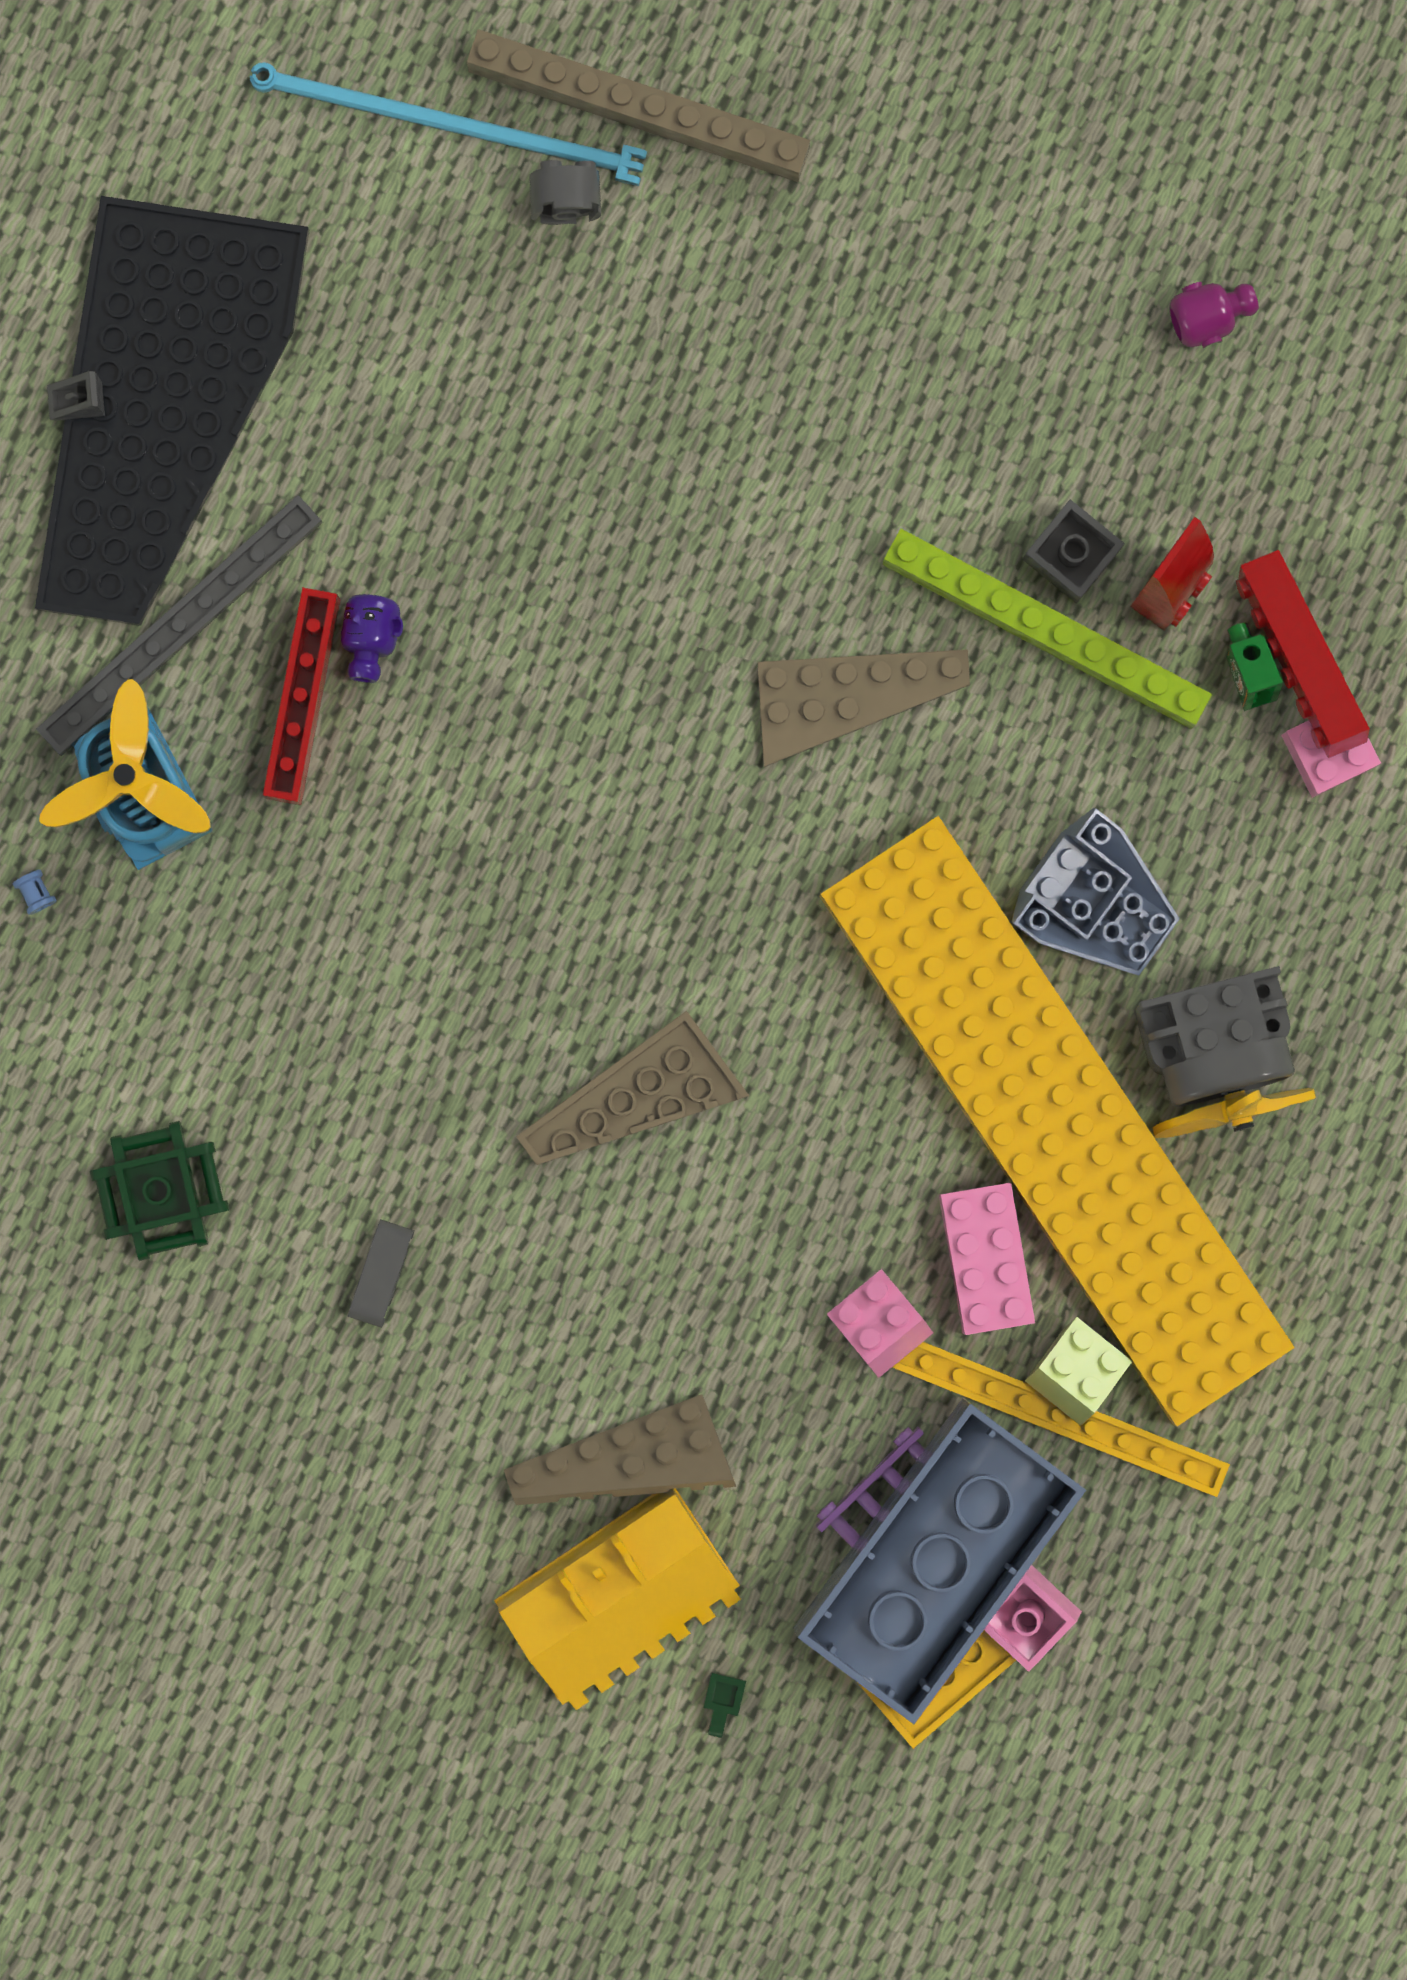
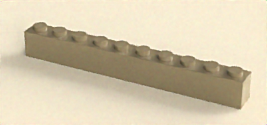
M480 29L477 30L467 59L468 71L470 73L799 182L809 153V139Z

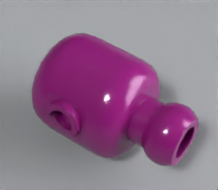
M1196 282L1182 288L1183 293L1174 296L1169 305L1172 324L1180 342L1186 347L1202 345L1203 348L1216 342L1221 343L1222 338L1234 330L1235 317L1240 315L1245 317L1252 316L1259 310L1258 299L1251 284H1240L1232 292L1226 293L1225 289L1219 284L1202 285V282Z

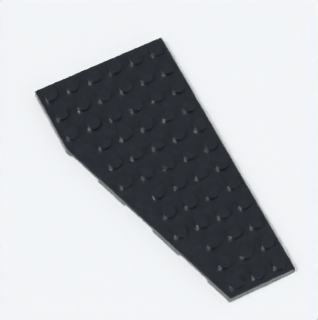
M101 196L72 377L88 371L96 372L102 381L105 416L65 420L35 604L36 610L138 626L142 625L294 333L310 231L309 227Z

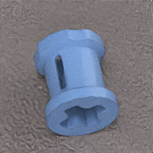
M41 870L26 874L12 883L15 889L20 890L28 906L26 909L28 915L35 914L57 902L55 896H50L41 879L43 876Z

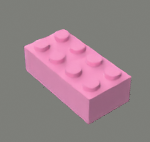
M1011 1183L939 1194L962 1333L970 1335L1034 1324L1035 1318Z

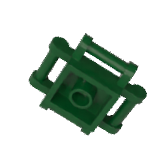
M180 1121L169 1123V1127L133 1136L123 1138L122 1135L111 1137L110 1141L115 1164L90 1171L91 1180L96 1181L106 1229L103 1230L105 1240L132 1234L139 1261L150 1259L152 1254L197 1244L198 1247L208 1245V1235L203 1217L230 1211L228 1201L223 1200L213 1153L216 1150L214 1142L186 1148L184 1132ZM168 1141L173 1143L174 1150L130 1161L127 1160L126 1151ZM198 1156L210 1204L204 1206L199 1204L189 1158ZM114 1176L117 1177L127 1224L120 1225L109 1179ZM191 1220L193 1229L191 1231L147 1241L144 1231Z

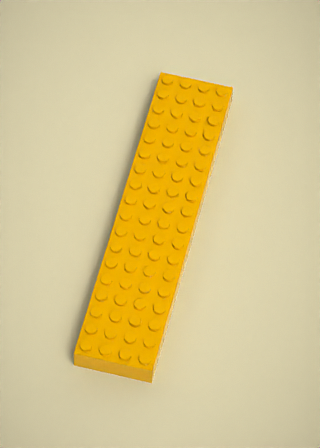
M939 816L820 894L819 897L1125 1355L1133 1361L1131 1364L1172 1425L1178 1427L1295 1348Z

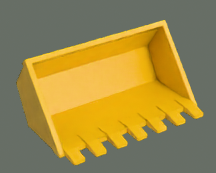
M673 1488L668 1493L651 1494L494 1601L498 1606L501 1617L529 1662L547 1682L562 1705L569 1701L575 1710H578L589 1702L583 1693L587 1688L594 1684L603 1693L615 1685L608 1674L620 1667L626 1676L630 1675L640 1668L634 1659L635 1656L645 1650L651 1659L655 1658L665 1651L659 1642L660 1639L671 1633L675 1640L679 1642L691 1634L684 1623L696 1616L701 1624L704 1625L716 1617L710 1608L712 1604L721 1599L729 1608L740 1601L741 1598L735 1591L740 1586L677 1489Z

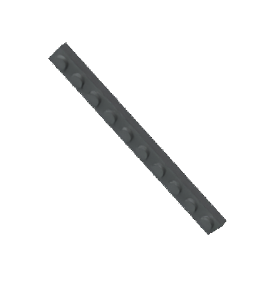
M297 495L38 726L36 730L60 756L65 754L77 743L81 736L88 733L112 712L118 689L125 681L133 679L141 686L323 523L322 520Z

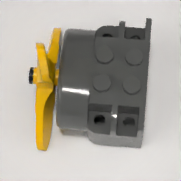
M1280 966L1139 1003L1134 1012L1147 1062L1155 1073L1163 1075L1171 1104L1180 1107L1225 1097V1101L1195 1109L1187 1114L1155 1125L1152 1129L1155 1138L1175 1137L1204 1129L1217 1128L1232 1123L1233 1127H1236L1233 1128L1234 1132L1255 1127L1254 1123H1251L1254 1116L1316 1098L1314 1088L1296 1089L1268 1095H1261L1260 1090L1245 1093L1248 1090L1285 1080L1295 1072L1286 1040L1290 1031V1020L1286 1009L1288 1006L1287 1001L1283 998L1278 976L1281 973Z

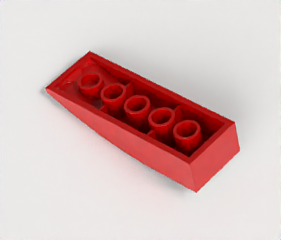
M1196 517L1192 519L1130 606L1164 631L1170 624L1177 627L1192 606L1187 602L1188 598L1192 596L1196 599L1212 578L1207 571L1212 566L1214 560L1213 546L1199 519Z

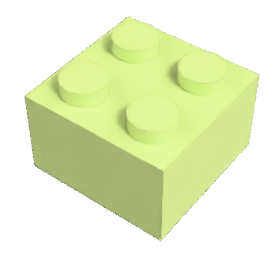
M1076 1317L1059 1334L1025 1382L1081 1426L1097 1411L1133 1361Z

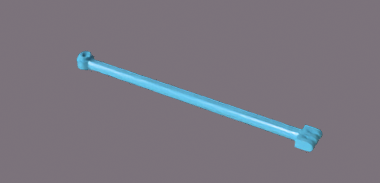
M265 62L258 63L251 69L253 73L250 76L251 84L259 92L265 93L275 89L571 161H593L596 163V167L617 171L615 181L636 186L640 184L641 178L628 174V170L641 173L643 171L644 165L642 163L631 161L632 156L638 159H646L647 151L640 148L623 145L621 154L279 73L271 64ZM261 71H267L270 75L267 80L260 81L257 79L256 74L258 75Z

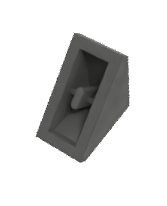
M88 371L47 385L50 420L105 416L102 381L96 372Z

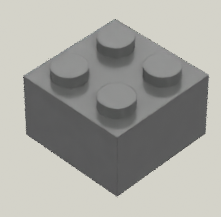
M1070 499L1025 553L1022 560L1077 604L1125 543Z

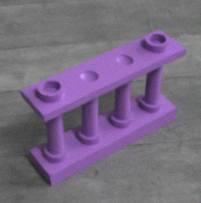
M918 1426L913 1431L909 1427L902 1431L893 1441L897 1447L837 1505L831 1501L817 1514V1517L820 1519L816 1524L817 1528L823 1532L831 1525L853 1547L860 1538V1535L840 1514L856 1500L874 1519L882 1507L866 1489L880 1476L896 1489L903 1480V1477L891 1465L905 1451L917 1461L925 1450L917 1442L924 1432Z

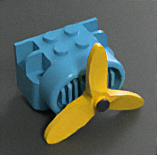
M133 679L125 681L118 689L111 718L94 726L88 733L81 736L73 746L82 781L68 787L54 797L43 808L39 817L40 823L47 827H61L84 820L96 813L104 831H108L110 835L114 834L127 855L132 858L137 870L213 831L207 813L197 802L152 713L147 707L144 691Z

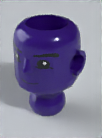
M358 594L352 596L347 601L341 631V643L345 650L354 654V658L348 666V675L351 680L376 683L381 675V668L378 664L379 657H387L394 651L397 637L403 631V621L400 617L399 605L392 599L377 595Z

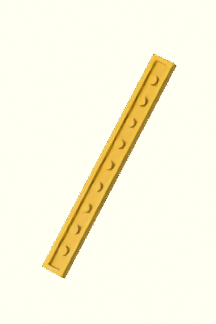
M922 1342L892 1367L1215 1497H1218L1230 1466L1226 1462L1098 1411L1080 1426L1028 1383L926 1342Z

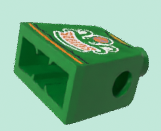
M1246 622L1230 627L1227 631L1232 644L1229 645L1226 659L1244 711L1277 701L1283 682L1263 634L1252 637Z

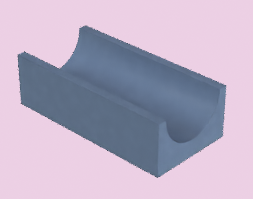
M962 1398L795 1624L793 1629L797 1638L911 1723L915 1724L1083 1496L1086 1489Z

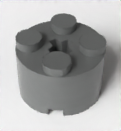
M546 160L540 163L541 169L533 171L529 175L532 220L535 221L540 216L541 223L561 225L577 224L576 218L589 215V222L601 217L599 171L596 170L595 162L579 161L575 165L562 166L561 161Z

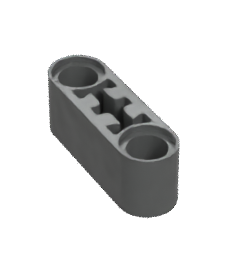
M380 1219L350 1306L348 1317L380 1328L383 1327L384 1317L388 1306L391 1304L414 1230Z

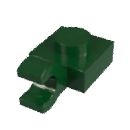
M711 1672L703 1708L713 1710L708 1735L722 1738L727 1714L738 1716L746 1680Z

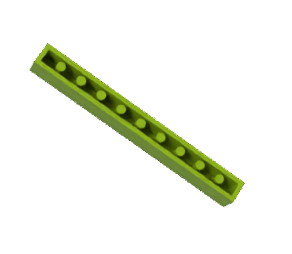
M901 528L883 560L882 565L1189 729H1192L1197 724L1212 696L1206 690Z

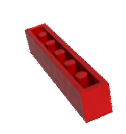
M1276 550L1240 565L1239 578L1236 580L1238 592L1243 600L1248 598L1253 608L1251 609L1253 622L1258 629L1263 628L1268 638L1266 642L1273 659L1278 658L1283 668L1280 672L1284 684L1288 689L1293 688L1298 698L1296 699V706L1301 717L1309 719L1313 727L1311 729V736L1318 749L1323 748L1327 757L1330 758L1367 743L1370 728L1280 551Z
M302 587L263 796L268 800L302 805L341 601L336 593Z

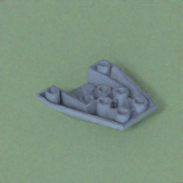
M1093 808L1060 833L1024 883L1018 895L1011 923L1039 944L1139 976L1180 918L1123 829L1099 810Z

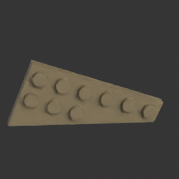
M968 650L757 662L763 765L767 767L969 686Z
M685 1011L516 1137L536 1165L748 1097L749 1094L689 1013Z

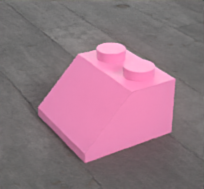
M1031 1565L984 1630L1029 1672L1077 1622L1082 1611Z

